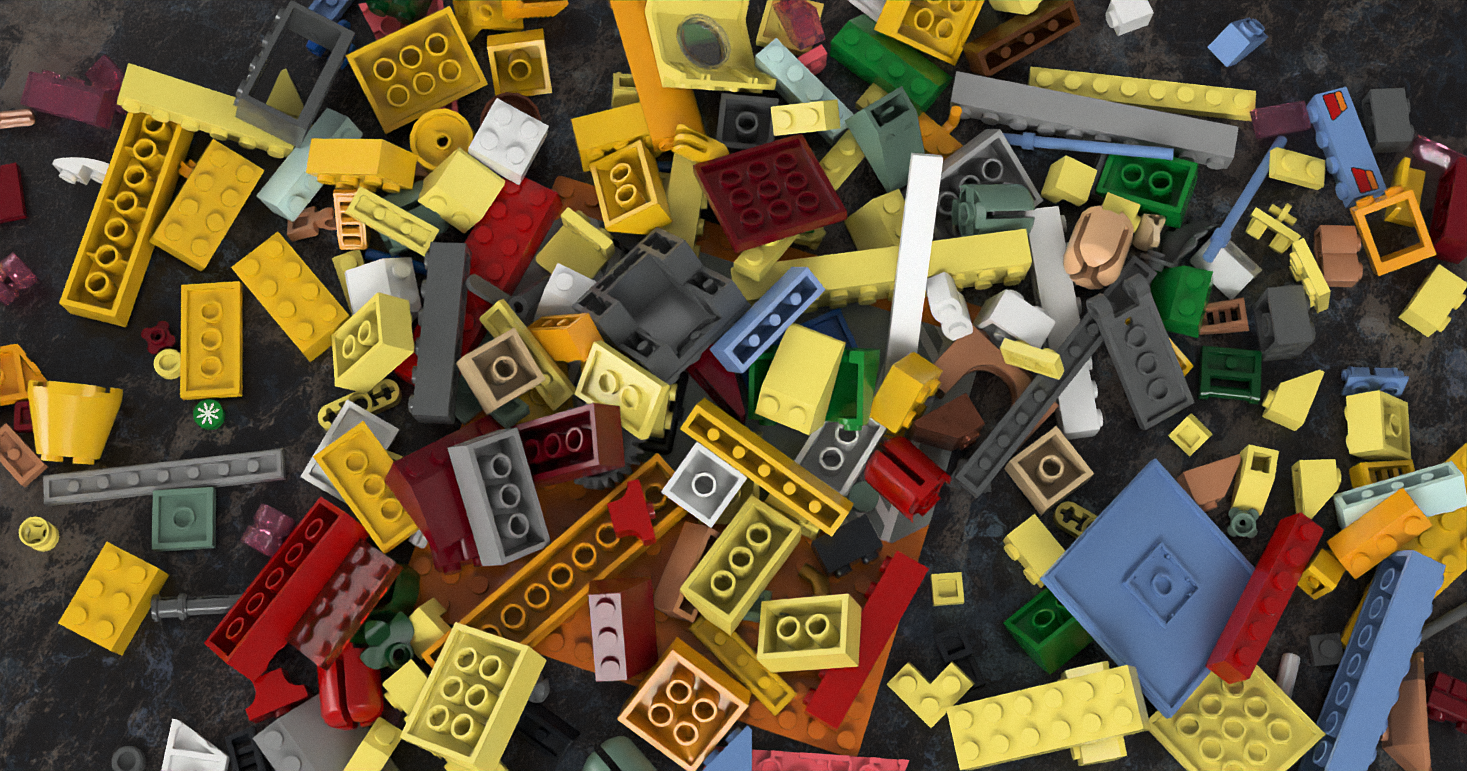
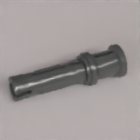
M179 593L178 596L161 597L159 594H154L151 600L152 619L154 622H157L161 618L179 617L180 620H186L191 615L227 614L242 594L190 597L186 593Z

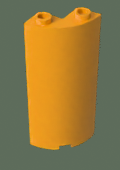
M609 0L650 133L653 150H672L678 124H684L707 135L693 89L662 87L645 16L647 0Z

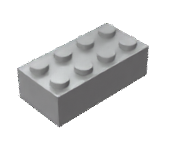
M517 427L496 430L447 448L482 566L504 565L551 544Z

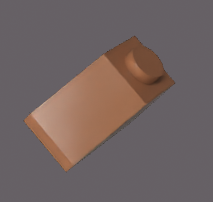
M1240 454L1185 471L1177 478V481L1204 512L1211 511L1217 508V503L1225 497L1240 464Z

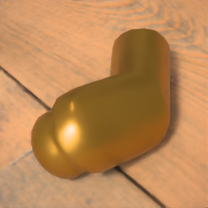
M805 563L798 576L812 584L814 592L812 597L832 595L829 578L808 563Z

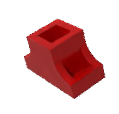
M639 479L628 481L625 495L617 501L607 503L616 538L635 536L643 542L645 547L656 544L651 523L652 519H656L652 501L645 502Z
M280 667L256 678L253 682L256 692L255 699L245 710L249 721L254 723L262 722L275 716V719H278L293 710L292 708L313 698L314 695L309 686L305 684L294 685L288 671Z

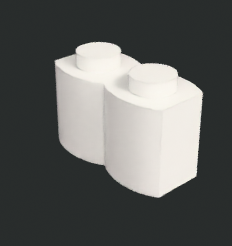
M946 272L928 278L926 294L933 317L940 322L944 335L954 341L971 334L973 326L964 296L957 291L954 279Z

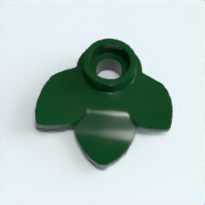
M399 611L389 625L379 620L367 621L364 626V638L369 647L360 654L359 658L372 669H381L388 666L391 669L399 670L410 659L413 660L414 650L410 642L414 635V629L410 619L403 612ZM400 648V657L394 659L393 652L396 649Z

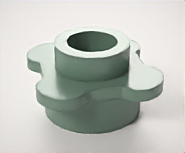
M1237 507L1229 510L1230 525L1227 527V532L1230 536L1235 537L1239 535L1253 538L1257 535L1256 520L1259 518L1257 510L1253 508L1248 511L1239 510ZM1245 520L1246 524L1241 525L1240 521Z

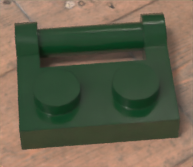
M1203 345L1200 348L1197 398L1207 400L1208 397L1244 400L1248 404L1258 405L1261 393L1262 351ZM1210 378L1249 382V389L1210 385Z

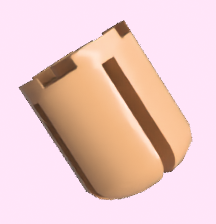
M1101 205L1090 207L1081 213L1063 255L1064 269L1067 274H1070V279L1077 285L1091 290L1101 289L1103 286L1108 287L1114 283L1120 276L1134 232L1131 220L1123 212H1120L1119 215L1113 211L1103 210Z

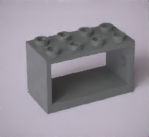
M290 0L286 9L283 7L279 9L274 20L275 25L272 31L267 32L262 42L259 56L255 55L248 71L250 72L247 79H243L240 83L233 105L237 107L236 118L300 149L346 58L345 55L349 52L355 32ZM288 29L332 51L298 119L253 98Z

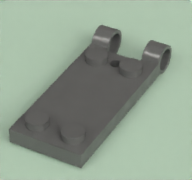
M1137 273L1124 280L1125 290L1129 297L1134 300L1133 305L1113 314L1109 300L1104 294L1100 293L1087 300L1086 306L1092 318L1097 322L1138 425L1141 429L1147 430L1195 402L1150 292V286L1146 278L1142 274ZM1127 318L1130 319V323L1128 325H1126L1125 320Z

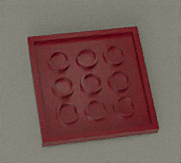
M802 133L693 165V173L735 253L847 220L846 208Z

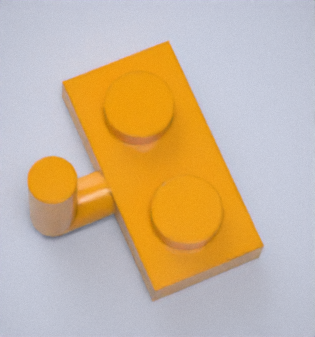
M953 106L948 120L942 126L938 125L924 112L918 116L925 154L942 155L944 161L963 147L961 143L950 135L959 124L962 114L961 107Z

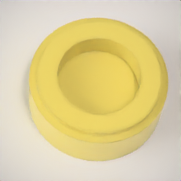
M170 348L160 351L154 359L156 372L165 379L178 378L180 376L181 354L177 350Z

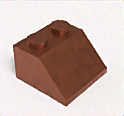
M964 393L915 420L908 433V437L911 441L947 451H953L957 448L963 451L977 442L975 439L981 436L980 431L985 423L967 393Z

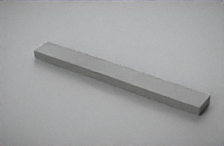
M281 448L43 475L44 505L48 507L153 495V490L216 488L286 480L285 451Z

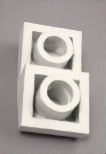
M78 157L55 159L52 163L60 172V178L72 184L78 181L85 185L88 184L91 178L102 184L109 164L106 162Z

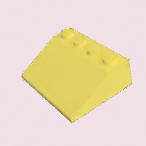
M455 622L399 738L474 771H495L546 663V659L527 645Z

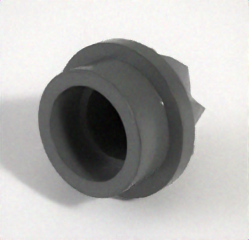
M542 672L528 699L530 702H543L550 692L548 677L544 678Z

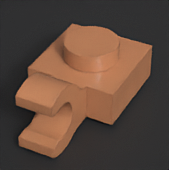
M315 206L305 208L294 222L288 220L287 236L293 242L319 235V228L336 230V217L334 218L333 207H327L321 211H318Z

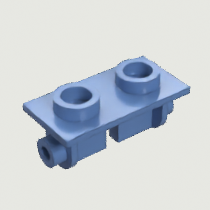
M1348 366L1347 369H1342L1341 372L1342 381H1346L1341 394L1349 396L1381 390L1394 397H1401L1409 376H1404V372L1398 370L1397 367L1374 368V375H1371L1369 367Z

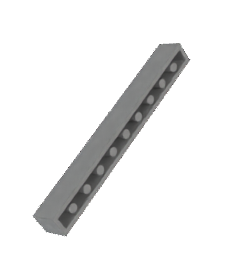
M956 71L947 112L950 114L953 106H959L962 109L960 119L973 118L981 120L988 125L1003 124L1010 126L1014 130H1033L1044 136L1058 135L1066 137V139L1174 148L1173 157L1204 164L1208 168L1215 170L1227 169L1234 159L1239 128L1238 126Z

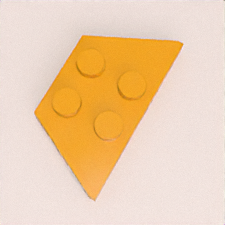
M18 343L0 346V406L15 404V402L29 401L27 393L29 380L43 382V387H46V378L41 374L40 369L34 362L30 361Z

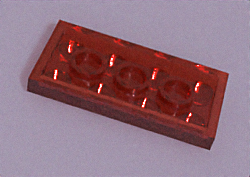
M360 538L285 640L319 667L328 671L402 571L403 567Z

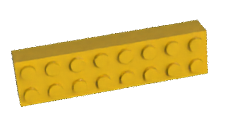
M128 112L59 302L70 314L122 327L127 326L155 247L149 240L168 210L180 176L178 170L181 165L179 163L182 160L185 161L195 132L188 131L182 128L181 124L172 121L167 123L157 121L151 117L152 115L147 113Z

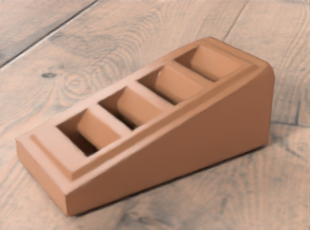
M1243 297L1208 303L1199 335L1249 331ZM1231 311H1237V321H1232ZM1213 312L1214 324L1208 325L1207 313ZM1219 312H1225L1226 322L1220 323Z

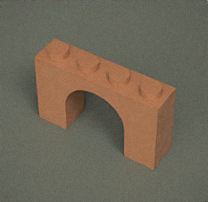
M974 326L971 334L957 339L933 363L943 370L938 379L942 383L935 393L940 400L965 375L975 371H986L997 375L1005 382L1010 391L1012 407L1034 379L1026 369L1006 364L1000 347L997 348L990 341V336L986 331ZM1056 402L1053 403L1017 450L1059 406Z

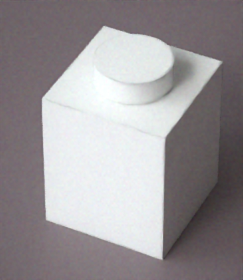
M1111 0L1106 11V21L1110 28H1114L1117 36L1147 26L1154 12L1148 0Z

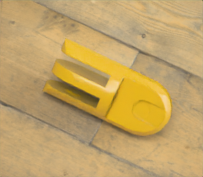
M678 124L676 127L672 152L697 164L729 155V151L723 143L684 124Z

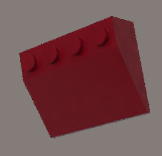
M490 414L393 462L384 479V482L436 553L473 534L447 448L490 432L501 430Z

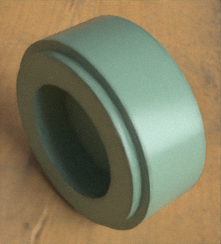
M858 482L850 489L848 500L854 503L852 508L855 511L867 513L876 507L879 493L867 482Z

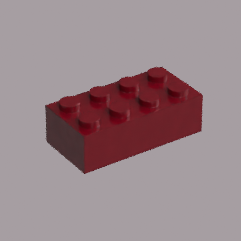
M591 403L510 427L518 428L536 489L625 467L620 406Z

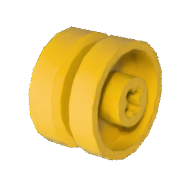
M446 108L433 109L423 114L414 123L410 134V148L414 154L418 155L417 161L427 172L431 173L459 147L468 153V148L476 134L469 122L458 112Z

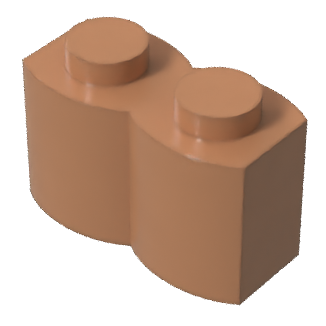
M1320 225L1314 231L1315 261L1328 287H1353L1358 282V279L1362 278L1363 265L1361 262H1358L1357 252L1361 248V236L1357 234L1355 226Z

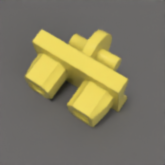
M1288 203L1283 209L1274 204L1271 205L1268 211L1277 216L1276 219L1256 207L1249 216L1252 219L1245 231L1257 240L1260 239L1266 228L1275 232L1276 235L1268 247L1280 255L1301 237L1300 234L1281 223L1285 221L1293 226L1297 221L1295 217L1288 214L1292 208V205Z

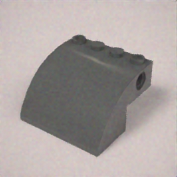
M659 227L653 229L572 305L577 314H590L606 344L668 385L675 383L679 379L680 374L689 365L697 362L701 357V353L711 344L716 343L723 336V333L733 323H736L745 314L744 312L751 307L732 279L703 266L686 240Z

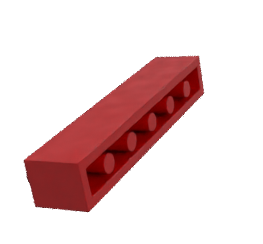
M1302 512L1280 520L1205 664L1206 668L1228 684L1250 679L1324 532L1322 527Z
M898 550L893 558L889 555L886 556L878 570L883 573L878 584L872 581L863 596L868 601L863 610H861L859 666L821 669L818 677L822 681L817 690L811 687L802 704L807 706L804 714L834 732L837 731L929 568Z

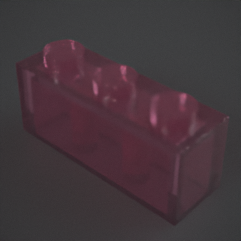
M44 69L41 74L29 71L20 104L35 111L110 129L118 96L109 92L110 87L92 82L91 86L84 85L85 81L72 76H67L66 80L60 79L59 74Z

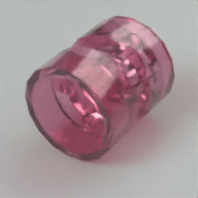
M14 252L0 262V301L5 306H8L20 296L19 290H28L39 281V278ZM9 276L13 282L6 285L4 280Z
M261 503L253 517L255 524L247 527L240 541L272 558L283 544L281 538L288 537L296 521L282 512Z

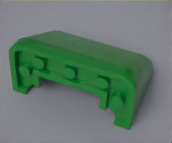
M770 345L749 366L748 419L759 420V425L762 426L777 425V422L755 414L762 384L779 345ZM844 348L825 421L843 424L844 430L861 431L862 426L869 424L880 364V349Z

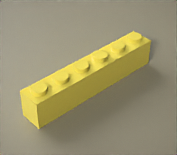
M128 63L117 104L121 105L124 110L131 113H147L152 115L153 119L167 123L172 121L181 124V127L188 131L197 132L201 130L210 133V136L217 140H233L239 142L238 144L243 148L251 150L258 148L267 151L268 155L275 158L288 157L294 148L293 145L236 118L237 107L233 105L236 97Z

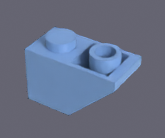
M1249 17L1231 22L1208 48L1226 67L1240 62L1261 45L1268 36L1263 32L1265 30L1264 26L1258 20Z
M748 725L743 730L737 727L726 738L729 744L721 752L715 749L703 761L706 767L702 771H752V729Z

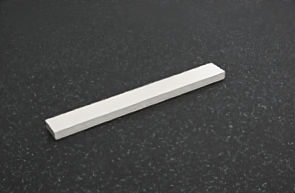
M911 153L882 383L894 363L913 351L917 353L943 164L942 155Z

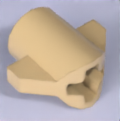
M1143 214L1132 238V244L1143 251L1153 250L1160 243V232L1166 218L1163 215Z

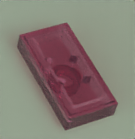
M1305 101L1257 108L1250 111L1257 139L1305 131L1311 128Z

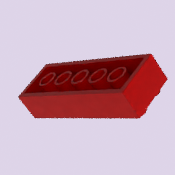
M320 496L204 644L226 664L254 682L259 675L266 671L269 662L278 650H281L287 644L289 636L296 627L306 620L308 612L315 603L324 597L329 585L336 576L345 570L347 562L355 552L364 546L369 533L364 526L349 514Z

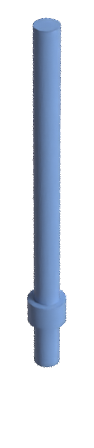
M1023 132V135L1003 133L1010 145L1021 146L1022 149L1034 150V147L1166 160H1173L1174 148L1042 137L1030 132Z
M1277 136L1220 228L1215 229L1210 237L1211 243L1202 256L1206 262H1213L1221 248H1225L1230 241L1232 230L1269 172L1270 150L1276 147L1284 148L1287 143V139L1284 136Z

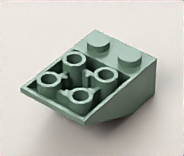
M901 86L845 120L846 125L887 193L907 185L911 153L925 154L917 111Z

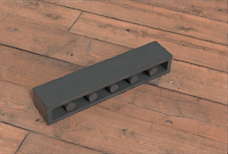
M431 242L430 252L425 254L424 265L425 269L428 270L427 280H423L421 286L424 307L423 309L420 308L418 313V324L421 326V334L415 341V353L418 355L417 366H413L412 383L415 384L414 395H410L408 403L409 412L412 413V416L418 423L454 424L460 372L455 363L461 359L468 296L466 278L470 276L472 253L466 243Z

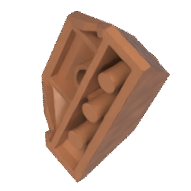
M1417 652L1412 654L1410 658V670L1402 679L1398 689L1400 693L1398 701L1390 710L1387 718L1388 727L1379 740L1382 741V748L1405 771H1432L1424 652Z

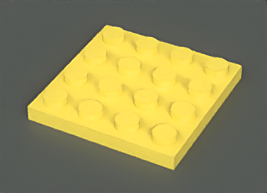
M1256 665L1250 679L1228 684L1211 671L1172 718L1166 719L1159 711L1155 712L1149 718L1151 730H1148L1186 771H1287L1326 735L1258 665Z

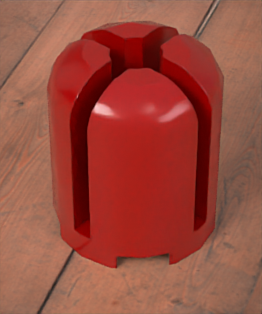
M895 436L885 440L880 445V448L883 449L882 452L875 450L871 454L865 466L864 477L869 485L913 523V516L919 513L923 517L940 500L938 496L939 490L944 482L950 485L952 478L906 437Z
M353 642L326 647L325 655L321 657L316 655L321 717L327 725L344 731L357 729L358 722H360L362 728L375 723L377 718L382 717L384 712L381 669H372L366 666L359 658L365 648H353Z

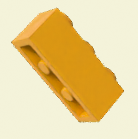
M589 313L542 316L527 327L554 362L565 361L569 363L574 360L586 362L593 342L600 340L604 342Z
M1402 487L1326 542L1340 563L1356 580L1432 526V523Z

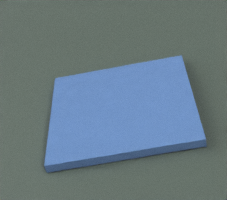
M1155 458L1135 476L1040 577V580L1119 667L1124 665L1136 667L1142 693L1167 719L1172 718L1211 672L1205 667V664L1255 568Z

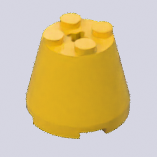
M29 380L27 393L36 454H41V460L63 462V457L66 456L73 457V463L94 465L95 459L101 458L122 403L123 389L110 388V393H105L106 388L96 385L46 381V387H43V382Z

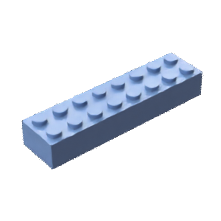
M1415 550L1395 551L1379 563L1316 723L1326 735L1303 756L1298 771H1367L1369 765L1374 762L1377 755L1376 746L1380 736L1385 733L1388 727V715L1392 706L1396 704L1400 693L1398 689L1403 677L1410 670V658L1414 648L1421 641L1422 627L1425 620L1432 613V601L1436 591L1440 589L1444 582L1443 573L1446 565Z

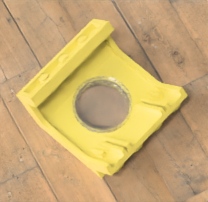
M647 0L645 16L662 87L759 94L763 90H775L777 79L755 67V60L746 26V15L750 0Z

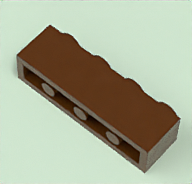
M1044 0L1038 4V8L1034 12L1027 15L1019 14L967 43L962 48L971 71L981 76L989 77L1076 28L1081 23L1073 0Z

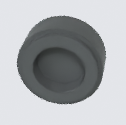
M123 746L112 757V768L114 771H143L146 765L145 754L141 749L134 746Z

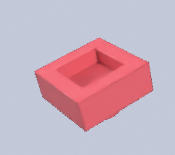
M821 44L797 57V59L813 75H816L826 66L827 52Z

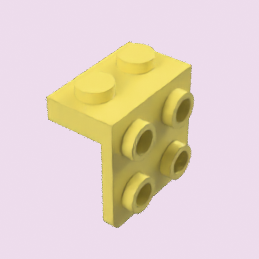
M567 207L561 214L563 226L538 253L536 262L551 275L557 263L593 279L615 254L613 237L602 227L596 229L591 225V220L582 211L577 210L574 212L571 208Z

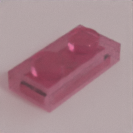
M104 54L85 75L117 112L125 115L128 111L117 104L125 74L110 57Z
M1419 134L1412 146V153L1415 154L1419 161L1426 164L1433 162L1442 166L1443 171H1446L1459 156L1465 157L1467 160L1466 155Z

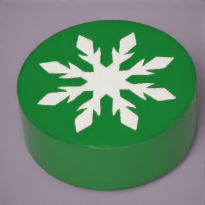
M206 399L196 405L193 411V418L202 429L215 430L223 424L225 410L217 401Z

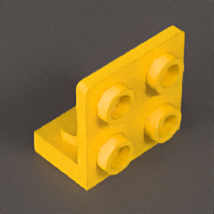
M452 0L455 17L467 42H471L481 29L518 32L524 29L521 17L513 20L511 18L507 20L504 17L501 0Z

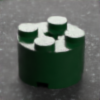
M378 553L365 557L366 560L360 565L356 564L348 578L347 594L359 612L383 621H391L399 611L403 612L407 617L413 613L420 588V576L417 571L406 563Z

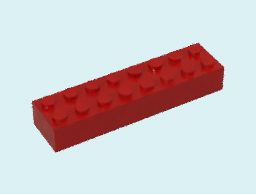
M503 177L506 180L503 188L483 218L475 224L465 242L472 253L470 275L476 274L511 297L563 207L557 192L525 177L520 185ZM469 289L461 358L477 349L478 345H480L487 329L479 318L493 306ZM419 324L412 333L414 341L421 334V326ZM415 348L414 352L393 370L400 379L414 386L415 384L412 383L413 366H417L418 362Z

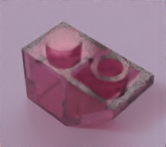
M780 0V2L773 4L774 11L790 42L799 50L826 40L817 9L808 1Z

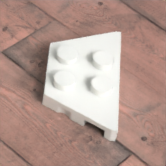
M172 719L161 771H228L230 757L182 721Z

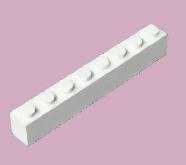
M1059 206L1036 208L1035 210L1024 211L1022 214L1035 217L1033 228L1028 235L1032 258L1029 272L1035 306L1045 309L1049 313V317L1056 321L1043 344V348H1049L1055 352L1079 324V314L1082 313L1080 297H1076L1074 287L1077 284L1070 279V274L1066 273L1063 266V255L1068 245L1064 237L1067 225L1065 216L1060 215ZM1092 357L1089 358L1055 401L1059 405L1055 409L1057 427L1067 440L1093 437L1098 433L1100 427L1103 426L1102 412L1100 409H1096L1095 398L1098 396L1095 380L1091 381L1089 371L1092 370Z

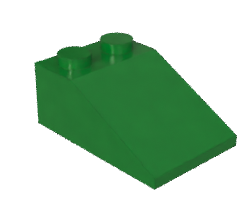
M1109 154L1095 193L1105 198L1109 192L1140 204L1138 215H1163L1166 218L1164 225L1180 229L1198 180V163L1173 157V160Z

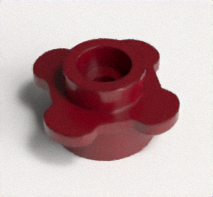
M159 321L156 326L144 328L141 332L142 338L148 343L147 350L151 354H157L159 351L169 349L176 342L175 337L168 330L170 326L166 321ZM157 335H161L159 340L156 339Z

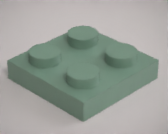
M214 487L153 490V551L216 548V489Z

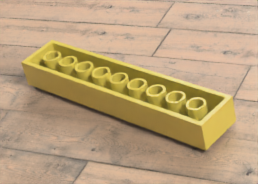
M1026 229L932 241L927 279L946 272L954 279L958 292L963 291V288L967 287L983 290L997 283H1004L1005 286L1017 285L1021 283V280L1025 279L1032 264ZM899 245L778 261L760 282L735 272L733 267L730 268L731 279L748 303H750L751 307L791 267H808L826 289L803 313L814 312L818 310V307L829 306L830 309L844 308L847 306V303L859 302V305H870L875 303L877 299L888 298V301H892Z

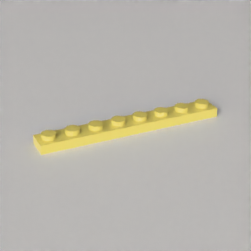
M1032 66L1029 70L1028 85L1162 112L1253 121L1255 117L1256 91Z
M848 129L819 164L836 191L865 155ZM799 234L743 251L734 262V271L760 282Z

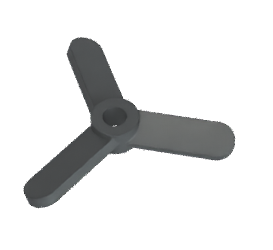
M476 274L466 278V286L471 292L492 305L504 299L525 324L524 317L531 307L540 302L551 275H545L513 297Z

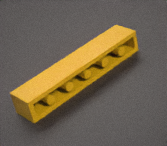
M705 397L696 404L680 428L831 537L854 505L853 502Z

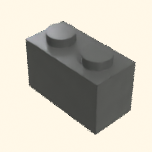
M1405 88L1370 89L1363 98L1362 108L1366 136L1372 153L1403 152L1413 141L1414 127L1409 121L1411 106L1409 98H1406Z

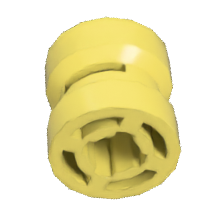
M35 516L26 519L20 525L19 538L27 546L37 551L45 552L56 546L59 540V531L50 522Z

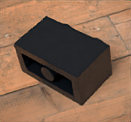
M864 514L840 526L832 537L825 534L813 540L811 548L825 575L828 578L835 575L839 579L853 571L851 566L861 561L863 565H866L880 557L878 553L881 552L883 544L868 516Z

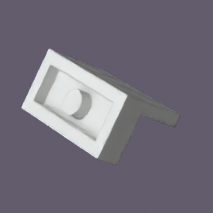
M1209 238L1190 259V263L1195 268L1213 271V284L1229 299H1234L1249 282L1256 278L1262 269L1231 240L1225 248H1221L1213 262H1206L1202 256L1211 243Z

